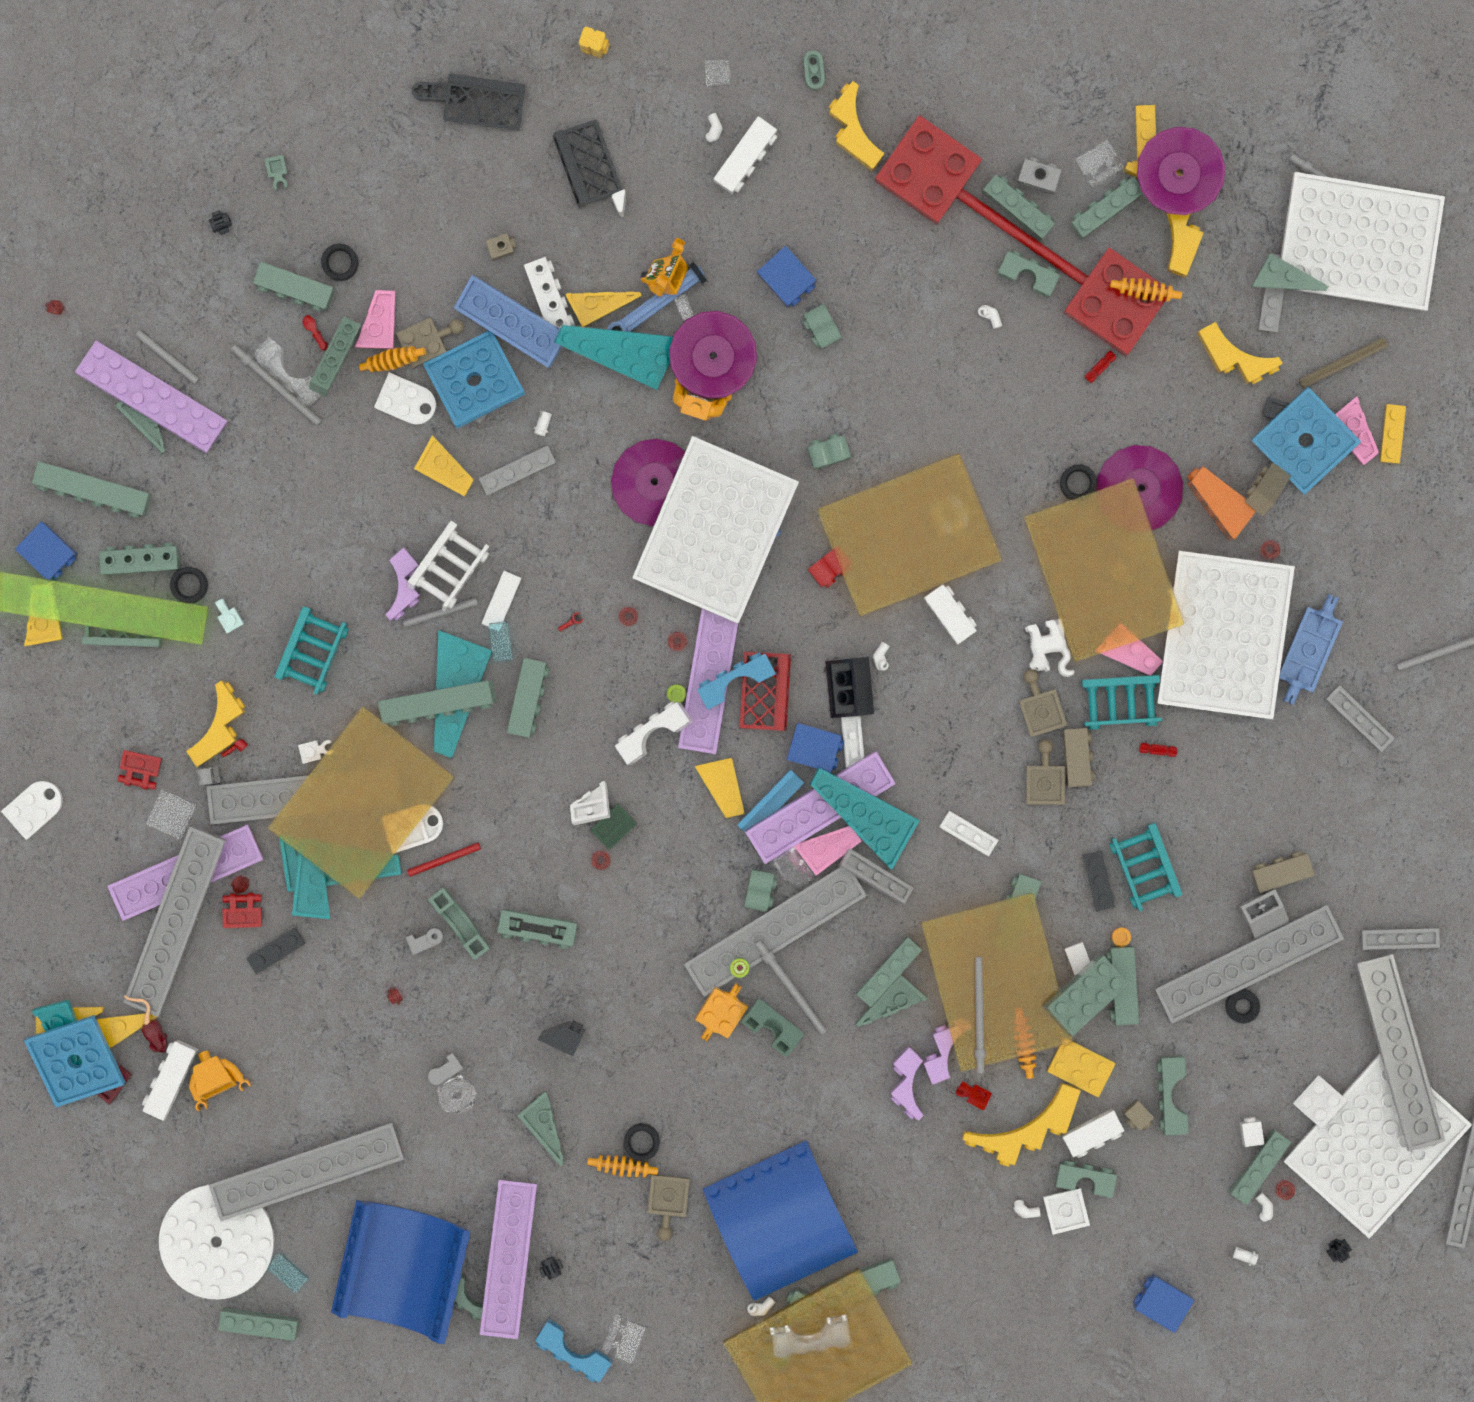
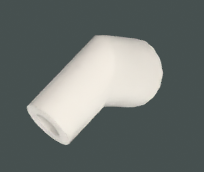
M713 113L708 116L711 124L709 133H706L708 142L717 141L723 130L717 114Z
M988 305L979 307L978 314L981 317L990 319L993 329L1002 326L997 309Z
M881 642L873 654L875 667L882 671L887 670L889 667L885 653L890 646L884 642Z
M1260 1192L1255 1199L1262 1205V1212L1259 1217L1262 1221L1266 1222L1273 1217V1203L1263 1192Z
M1016 1200L1014 1202V1211L1022 1218L1040 1217L1039 1207L1027 1208L1023 1200Z

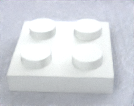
M1318 1075L1293 1104L1323 1130L1348 1103V1100Z
M1080 1187L1075 1188V1191L1066 1190L1043 1196L1053 1235L1090 1226Z

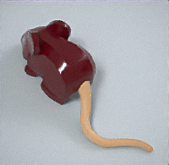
M124 995L127 1000L143 1002L146 1005L147 1010L141 1031L150 1043L149 1048L152 1051L166 1053L167 1034L162 1031V1026L157 1019L149 1020V1003L144 999L129 998Z

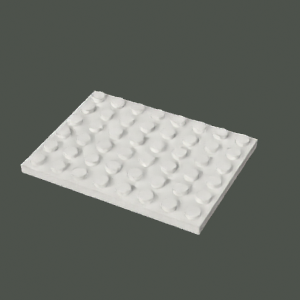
M1294 172L1280 259L1329 286L1327 291H1297L1428 311L1445 196Z
M692 436L632 578L739 623L799 481Z
M1179 551L1158 704L1273 719L1295 566Z
M1379 1053L1342 1094L1348 1100V1103L1323 1130L1315 1124L1282 1161L1370 1239L1472 1124L1431 1088L1446 1141L1407 1151Z

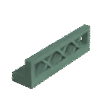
M85 622V637H82V644L162 647L163 624ZM90 626H98L102 633L97 637H90ZM112 626H116L121 631L116 638H112L107 633ZM131 627H136L140 632L136 638H130L126 633ZM139 627H147V628H145V629L142 631ZM150 628H158L157 639H150L145 632Z

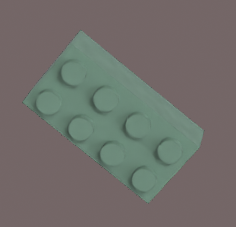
M1097 955L1042 1007L1067 1035L1073 1037L1129 984L1105 956Z

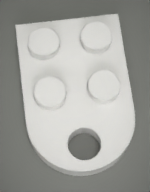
M388 373L374 408L408 423L420 425L428 422L434 416L436 400L428 389ZM423 404L431 406L429 414L421 413L420 409Z
M36 782L24 790L1 812L18 832L28 840L60 811L63 804L62 793L51 782ZM49 788L55 792V797L51 800L45 796V792Z
M427 804L417 805L381 817L392 853L433 841L440 835L443 829L441 813L435 807ZM430 815L437 816L438 824L436 826L428 824V817Z

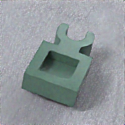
M284 155L264 159L269 179H275L273 181L275 191H278L277 185L279 182H283L285 189H287L288 182L283 178L284 175H288Z

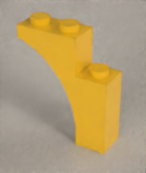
M852 81L850 85L846 83L840 91L842 93L841 97L838 100L835 98L830 104L829 108L831 110L829 115L846 127L845 129L841 128L835 136L837 138L836 144L873 171L885 153L867 138L859 124L856 113V95L859 85Z
M1216 322L1197 332L1218 373L1224 371L1226 374L1235 369L1234 364H1236L1246 384L1252 382L1254 385L1263 380L1262 375L1267 372L1269 375H1272L1279 371L1278 366L1283 364L1280 357L1260 358L1239 350L1226 339Z
M221 680L215 684L217 710L214 721L205 736L186 751L196 767L202 766L237 741L235 738L237 733L231 726L228 727L227 725L245 713L243 709L245 704L240 698L234 696L232 692L235 690L229 682L226 683Z

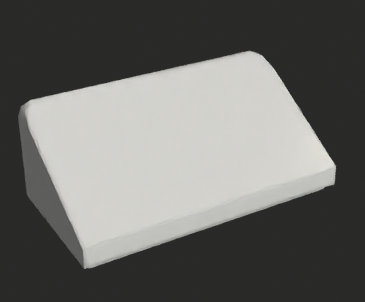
M625 189L612 194V200L620 217H624Z

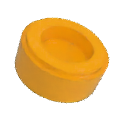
M1119 927L1112 932L1111 939L1115 945L1124 947L1130 943L1131 934L1126 928Z

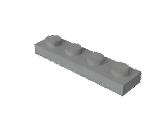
M1264 288L1258 324L1259 331L1278 333L1285 289Z
M547 445L480 477L479 481L486 495L489 496L555 464L556 461Z
M1340 685L1325 698L1380 752L1395 739Z
M847 849L839 864L841 868L901 905L907 902L913 890V887L851 849Z
M1439 928L1361 930L1362 950L1440 948Z

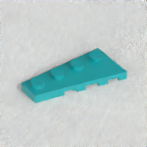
M300 839L292 909L293 916L331 919L320 841Z
M69 999L32 1010L35 1017L38 1016L42 1022L41 1025L45 1031L77 1021ZM70 1055V1060L73 1064H82L80 1056Z

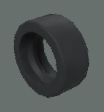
M341 243L333 244L326 248L321 258V265L325 274L336 281H345L353 277L359 265L358 257L354 250L348 245ZM337 251L346 252L351 258V266L345 273H335L329 267V258Z
M1082 464L1067 468L1060 478L1062 493L1073 501H1083L1089 498L1097 487V477L1094 471ZM1074 472H1083L1089 478V488L1082 494L1072 493L1067 486L1068 477Z
M183 567L177 570L171 577L170 589L174 597L179 601L195 603L201 600L207 593L208 581L204 573L199 569ZM185 574H193L200 581V589L194 596H185L178 589V581Z
M635 1124L625 1134L624 1149L628 1156L634 1160H649L655 1156L659 1149V1134L649 1124ZM638 1131L649 1133L653 1139V1146L646 1153H637L631 1147V1137Z

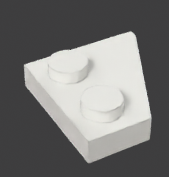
M605 781L599 783L600 786L592 792L588 791L581 799L576 800L570 805L573 825L610 818L608 790Z

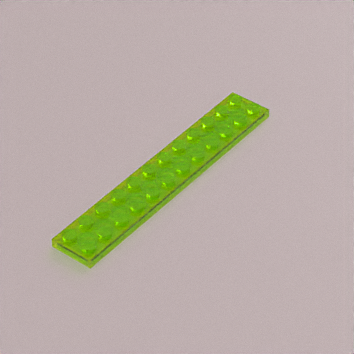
M0 572L1 612L203 645L209 607Z

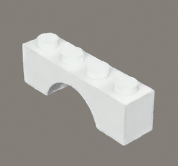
M673 701L664 707L665 711L660 714L658 712L649 717L650 721L645 725L643 723L639 724L633 729L634 732L628 736L626 734L618 739L619 743L615 747L627 765H632L647 755L646 742L654 730L665 727L673 732H679L693 722L680 702L674 703Z

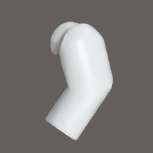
M768 1296L763 1303L749 1304L747 1310L750 1315L764 1316L776 1301Z

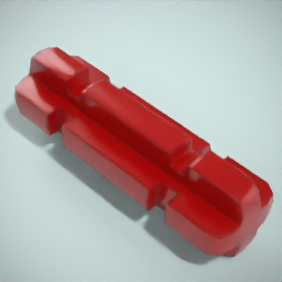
M1112 351L1107 352L1104 356L1105 358H1102L1091 369L1092 371L1085 375V379L1089 383H1092L1097 378L1096 376H1099L1109 366V363L1116 359V355Z
M1140 743L1139 752L1176 757L1177 747Z

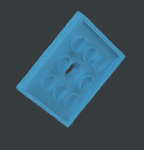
M487 331L423 363L456 429L525 395L518 378L494 333L491 331ZM474 375L482 378L477 386H470L468 384L470 377Z
M1309 386L1251 439L1272 462L1291 476L1289 480L1304 495L1361 443L1360 439ZM1303 433H1309L1313 437V441L1309 446L1305 447L1299 444L1298 439Z
M94 1015L27 1037L24 1040L55 1107L125 1084V1079ZM70 1055L80 1056L82 1064H73L70 1060Z

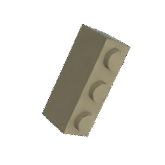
M1274 462L1269 467H1263L1258 474L1259 476L1246 493L1249 496L1245 503L1262 516L1274 505L1291 477Z
M1087 728L1062 729L1067 787L1092 785L1091 781H1095L1094 770L1090 769V762H1093L1092 750L1089 751L1088 744L1092 742L1091 731H1087Z
M1302 851L1292 853L1291 857L1284 859V856L1275 858L1273 863L1268 865L1265 862L1254 865L1255 869L1250 870L1256 890L1259 893L1315 876L1308 853H1302Z

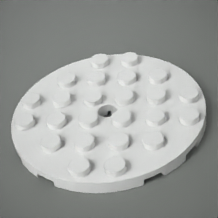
M209 1184L194 1188L174 1202L163 1219L159 1233V1251L163 1265L170 1277L182 1289L195 1296L206 1299H226L240 1295L260 1280L271 1262L275 1238L270 1217L264 1207L220 1222ZM215 1236L220 1237L222 1240L221 1246L215 1247L212 1244V1238Z

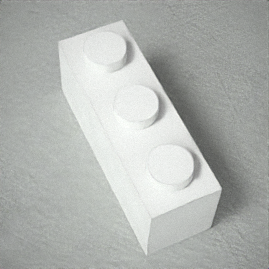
M942 584L925 596L924 600L958 645L976 632L975 627L977 625L971 616L969 618L966 617L964 614L966 609L961 602L958 601L956 603L952 596L955 594L948 585L945 587Z
M1110 1109L1067 1131L1066 1134H1061L1071 1155L1080 1158L1088 1153L1087 1150L1093 1147L1098 1149L1105 1145L1104 1141L1110 1138L1115 1140L1121 1137L1124 1129L1115 1111Z

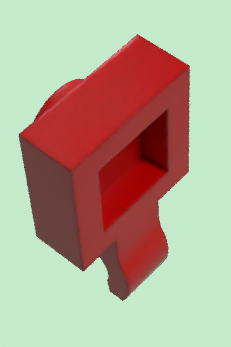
M961 1082L955 1092L959 1097H968V1103L983 1111L992 1094L976 1084L972 1088L965 1082Z

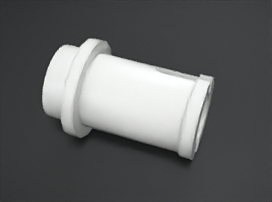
M540 411L537 425L533 428L535 430L534 434L544 437L546 433L548 434L547 428L552 414Z
M1236 1246L1233 1258L1249 1263V1266H1251V1264H1256L1258 1254H1255V1251L1250 1252Z

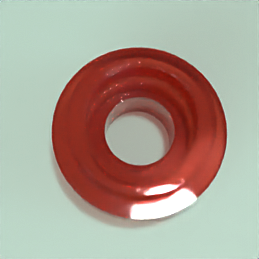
M50 300V302L46 303L47 312L61 315L62 311L65 310V306L62 305L61 301Z
M1268 540L1261 546V554L1266 559H1275L1280 553L1279 544L1273 540ZM1269 546L1273 548V553L1271 554L1267 552Z
M625 607L619 613V620L625 626H632L638 620V613L632 607ZM626 613L632 614L631 620L625 619Z
M674 632L669 636L668 645L672 650L681 651L686 647L687 639L683 633ZM675 638L681 639L680 645L674 644Z
M597 851L591 858L592 865L598 870L606 869L611 861L609 854L605 851ZM600 856L604 857L605 859L604 863L602 864L598 863L597 861L598 857Z
M242 875L236 877L231 884L235 893L245 892L249 887V879Z
M395 987L393 989L389 988L387 990L389 994L386 995L392 1005L396 1003L399 1006L403 997Z
M1281 1181L1276 1186V1194L1283 1200H1289L1295 1194V1187L1290 1181ZM1283 1187H1288L1287 1193L1282 1192Z

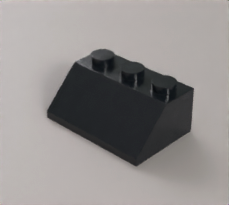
M869 657L825 661L831 718L874 714Z
M573 1020L572 1023L568 1021L543 1030L538 1040L573 1056L586 1029L582 1028L583 1024Z

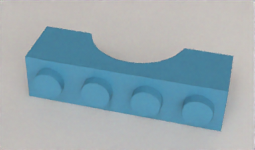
M759 652L750 657V662L744 664L742 661L734 665L733 671L727 673L725 670L717 674L716 680L710 682L708 679L700 683V688L697 691L707 710L725 701V689L734 678L747 676L760 683L775 675L776 673L766 654L761 655Z
M549 1318L535 1339L540 1349L544 1351L548 1349L554 1353L553 1356L557 1360H565L569 1363L571 1369L576 1372L582 1371L586 1374L585 1377L592 1382L597 1381L600 1383L613 1361L598 1350L587 1355H579L570 1351L564 1342V1328Z

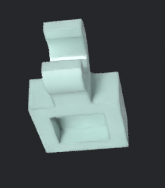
M224 599L215 602L222 615L218 616V619L226 633L244 624L235 607L229 610Z

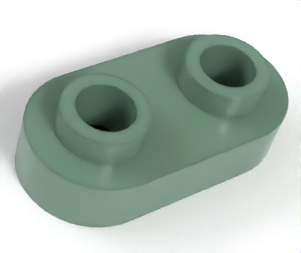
M809 51L804 56L806 85L812 90H819L825 83L823 58L819 52ZM812 58L816 59L817 63L814 65L810 64L809 62ZM812 78H818L819 82L817 84L812 83Z

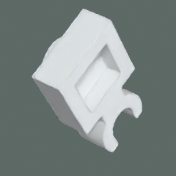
M317 740L298 745L302 763L322 759L321 753L326 755L333 754L334 750L327 751L325 749V746L332 743V741L326 740L319 745Z

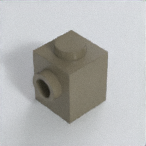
M508 233L486 240L493 261L515 254L513 249L517 247L514 238H509Z
M1137 1099L1122 1111L1128 1117L1126 1122L1133 1129L1137 1127L1140 1131L1142 1129L1146 1130L1153 1123L1152 1119L1154 1117Z

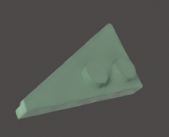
M1270 253L1251 287L1327 291L1329 286Z
M121 401L115 405L162 455L166 452L156 422Z
M900 974L855 1024L858 1027L870 1024L874 1020L881 1017L885 1018L897 1013L901 1009H907L913 1004L921 1001L924 1002L928 998Z
M545 1091L517 1116L555 1161L562 1166L565 1161L549 1096Z

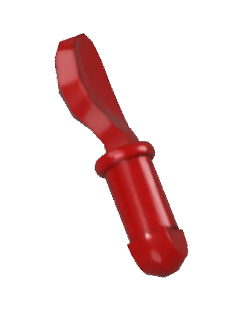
M306 315L302 321L303 326L306 330L313 333L312 337L315 338L319 348L326 351L328 344L323 339L321 332L317 330L315 320L311 316Z

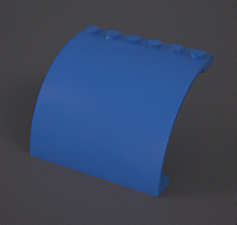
M807 1140L703 1188L722 1238L754 1301L858 1253L853 1238L849 1234L825 1184Z
M356 1200L331 1313L340 1318H347L348 1315L394 1324L421 1333L438 1344H445L450 1319L453 1314V1305L457 1296L458 1283L461 1279L465 1252L470 1239V1231L447 1220L422 1212L387 1204Z

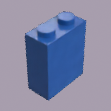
M787 246L782 248L757 271L760 278L787 308L790 305L792 307L797 305L802 300L800 298L805 292L809 294L816 287L814 285L816 279Z
M42 521L15 548L47 581L51 582L53 580L57 581L63 575L62 570L66 566L70 567L77 560L75 557L78 555L47 523Z
M797 723L787 760L817 769L820 767L831 773L832 769L836 770L839 759L835 757L837 751L842 750L844 740H841V735Z
M1152 1274L1151 1277L1148 1276L1144 1281V1289L1141 1294L1138 1293L1135 1296L1133 1307L1138 1312L1176 1333L1195 1300L1190 1295Z

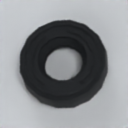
M1242 989L1229 995L1226 1000V1012L1237 1023H1249L1256 1019L1260 1012L1259 999L1250 990ZM1246 999L1249 1001L1250 1009L1247 1013L1241 1014L1237 1012L1235 1006L1238 1000Z

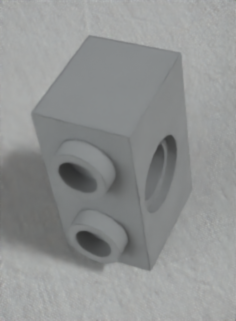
M1029 157V159H1024L1017 184L1054 194L1062 170L1052 163H1047V165L1039 163L1040 160ZM1035 171H1043L1045 178L1037 179Z

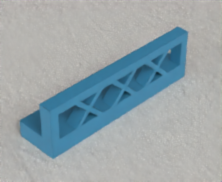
M790 769L737 825L745 832L751 826L779 810L804 782Z

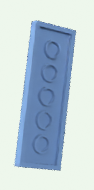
M471 275L454 309L541 364L551 368L562 348L561 345L554 343L560 328L477 276Z

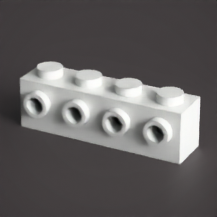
M758 116L713 179L714 182L732 195L735 191L738 193L744 185L743 179L746 175L750 177L755 170L753 165L757 160L761 161L767 153L765 149L768 144L772 146L778 137L776 135L777 129Z
M546 257L525 264L524 267L543 318L558 328L561 325L574 326L571 314L567 315L565 310L568 307L565 297H560L558 292L561 289L558 278L554 279L551 273L555 271L551 260L547 261Z
M180 1040L169 1044L166 1051L168 1057L166 1061L162 1060L158 1068L161 1072L158 1078L155 1077L150 1085L152 1091L143 1100V1112L162 1121L167 1118L197 1054V1048Z

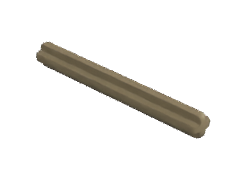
M1381 338L1299 379V383L1302 388H1306L1388 346L1384 338Z

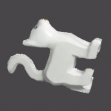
M1061 618L1044 622L1045 627L1049 629V635L1041 636L1036 624L1025 627V631L1029 632L1031 636L1030 648L1033 658L1029 663L1032 670L1048 672L1050 667L1045 654L1061 652L1063 657L1058 663V671L1064 677L1073 676L1075 671L1065 668L1071 659V653L1064 638L1065 629Z

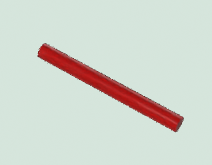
M479 842L408 869L409 877L481 850Z

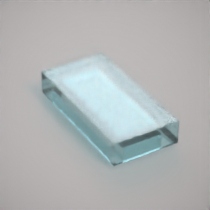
M508 621L489 623L493 661L513 660Z
M281 1253L267 1268L294 1293L308 1280V1277Z

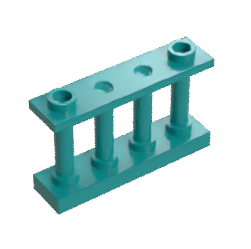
M303 606L274 677L280 680H284L285 677L294 678L315 687L313 693L319 695L326 688L327 682L325 679L342 638H346L349 628H347L348 624L342 622L339 627L314 617V614L311 613L313 609ZM311 623L336 633L337 636L333 645L306 634L304 631L306 624L310 625ZM305 641L329 651L326 663L299 652V649H297L299 642ZM292 659H298L322 669L319 680L292 670V667H290Z
M1160 676L1081 680V688L1086 687V691H1088L1090 722H1083V725L1088 726V729H1100V725L1146 722V726L1158 725L1157 722L1162 721V717L1155 718L1153 687H1155V683H1160ZM1136 684H1143L1144 688H1146L1147 718L1136 719L1134 694ZM1117 685H1124V689L1127 690L1128 719L1117 720L1115 698ZM1101 686H1105L1108 694V721H1098L1096 691Z
M1154 822L1146 825L1147 830H1145V833L1121 842H1117L1116 838L1113 837L1111 838L1112 843L1109 844L1112 854L1117 855L1132 897H1130L1132 907H1137L1138 911L1143 910L1141 903L1165 894H1173L1175 898L1183 895L1158 828ZM1145 840H1152L1154 848L1151 851L1124 861L1121 849ZM1154 857L1155 859L1159 858L1161 865L1158 869L1131 879L1128 867ZM1161 875L1162 877L1166 876L1168 883L1165 884V887L1141 896L1137 895L1135 885Z

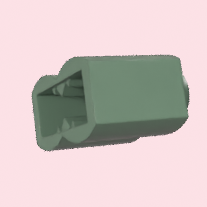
M824 304L803 314L805 319L802 322L807 331L811 329L814 335L811 339L816 348L820 346L822 350L842 339Z
M834 434L829 436L827 441L821 442V439L810 442L811 446H808L807 450L814 470L851 459L844 436Z
M757 869L751 870L744 907L766 912L768 907L772 908L774 897L770 896L771 889H775L777 883L774 873Z

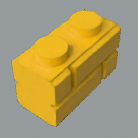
M586 26L583 28L579 40L581 52L589 55L592 53V56L601 58L603 54H607L610 46L604 32L594 31V29Z

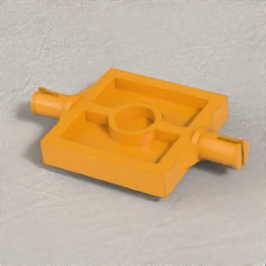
M735 983L730 992L723 991L716 986L714 987L695 1017L696 1021L706 1027L705 1032L701 1036L703 1040L708 1041L713 1032L719 1033L727 1039L729 1038L748 1008L747 1004L737 998V994L742 989V986Z

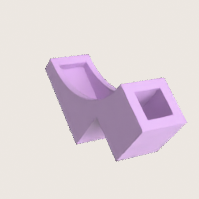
M406 548L401 549L389 560L398 577L396 600L391 609L385 614L391 621L394 619L396 621L405 615L404 610L407 607L413 608L419 602L418 598L421 596L416 589L411 590L407 587L408 580L406 578L408 576L411 578L419 563Z
M959 1018L953 1021V1025L948 1027L941 1025L935 1028V1032L932 1033L940 1055L933 1053L926 1056V1060L923 1061L932 1085L950 1078L947 1064L949 1051L954 1041L963 1032L972 1028L968 1019Z
M908 1046L893 1061L895 1065L893 1069L900 1076L904 1074L905 1077L890 1093L893 1095L891 1099L898 1106L902 1104L906 1108L904 1112L912 1120L916 1118L919 1121L924 1115L914 1101L912 1083L915 1072L923 1062V1059Z

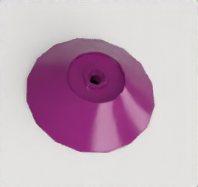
M1174 127L1160 131L1146 143L1138 158L1137 178L1142 193L1153 206L1168 214L1188 215L1203 210L1216 199L1224 184L1226 166L1221 150L1210 136L1195 128ZM1181 170L1183 172V175L1178 176L1176 174V171Z
M721 311L700 312L685 320L674 333L669 349L670 366L678 382L692 394L708 399L727 397L740 390L752 377L757 362L756 342L749 328L735 316ZM716 353L717 358L711 359L710 354Z
M661 439L639 441L626 449L615 463L611 478L613 498L621 511L636 523L654 526L685 451L675 443ZM653 478L658 480L657 485L651 484Z
M1133 445L1118 450L1104 462L1097 477L1096 496L1101 511L1114 525L1131 532H1148L1162 527L1175 516L1182 502L1183 480L1178 466L1166 453L1152 446ZM1140 484L1145 487L1142 492L1138 490V485Z

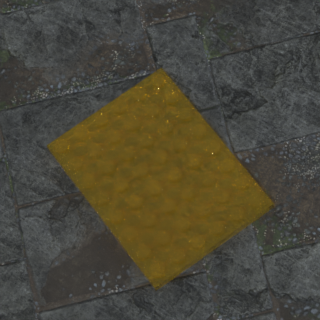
M960 453L817 509L859 617L1002 560Z
M1134 478L1025 517L1075 662L1185 624Z
M362 707L268 829L360 899L446 789L454 776L388 725L382 724L380 719Z
M1034 893L921 922L961 1072L977 1068L976 1058H974V1050L976 1049L975 957H983L984 1049H986L984 1066L1073 1042L1072 1037L1067 1035L1042 1007L1059 991Z
M859 1267L723 1340L725 1347L757 1402H844L913 1364Z

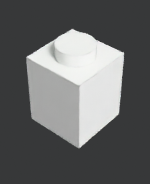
M1247 1117L1244 1118V1121L1239 1122L1242 1144L1245 1147L1264 1144L1262 1124L1259 1119Z

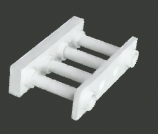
M452 521L447 525L407 582V587L411 590H414L416 586H421L445 602L442 607L444 612L448 607L452 609L457 602L455 598L479 563H484L489 556V546L487 544L481 551L457 534V524ZM454 541L477 556V558L470 566L448 551L445 546L446 543ZM437 556H443L466 571V573L459 581L438 567L434 560ZM432 571L453 585L455 589L451 595L448 596L427 582L425 577H423L425 573Z

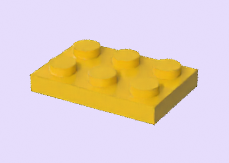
M1063 1037L1047 1072L1099 1098L1116 1063Z

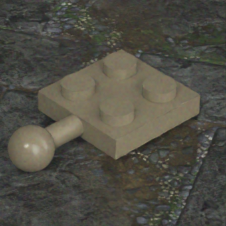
M432 317L396 334L402 347L414 346L416 349L425 348L426 355L419 356L417 361L410 363L412 368H416L447 352L441 338L451 333H462L464 324L461 320L454 319L448 327L438 331Z
M1032 669L1025 671L1023 678L1030 685L1033 696L1020 700L1019 704L1030 737L1067 726L1056 689L1040 693L1037 684L1039 678L1037 671Z
M1048 739L1041 740L1038 744V749L1042 753V766H1026V804L1065 805V766H1049L1053 743Z
M651 1175L648 1213L663 1215L662 1227L657 1232V1236L661 1241H669L672 1238L673 1233L671 1228H669L670 1216L686 1217L690 1178Z

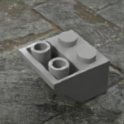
M1275 889L1265 891L1238 905L1254 939L1262 937L1289 923L1285 908Z

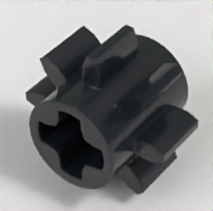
M220 210L211 213L212 218L209 219V223L213 232H219L221 235L230 232L228 228L232 226V222L228 213H222Z
M1336 1238L1328 1244L1329 1250L1326 1252L1333 1262L1337 1260L1343 1263L1350 1258L1349 1252L1352 1249L1345 1239L1341 1241Z
M554 1256L541 1262L542 1267H540L539 1271L542 1277L547 1276L551 1280L562 1274L560 1269L563 1268V1264L560 1258L555 1260Z

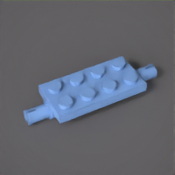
M1327 594L1322 610L1319 611L1306 607L1280 669L1279 679L1289 684L1283 701L1294 705L1300 689L1314 692L1343 624V621L1334 618L1332 614L1339 598Z

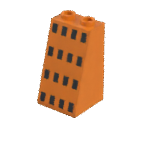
M1205 467L1193 469L1187 477L1189 479L1187 482L1188 487L1229 541L1236 539L1256 510L1245 503L1246 499Z

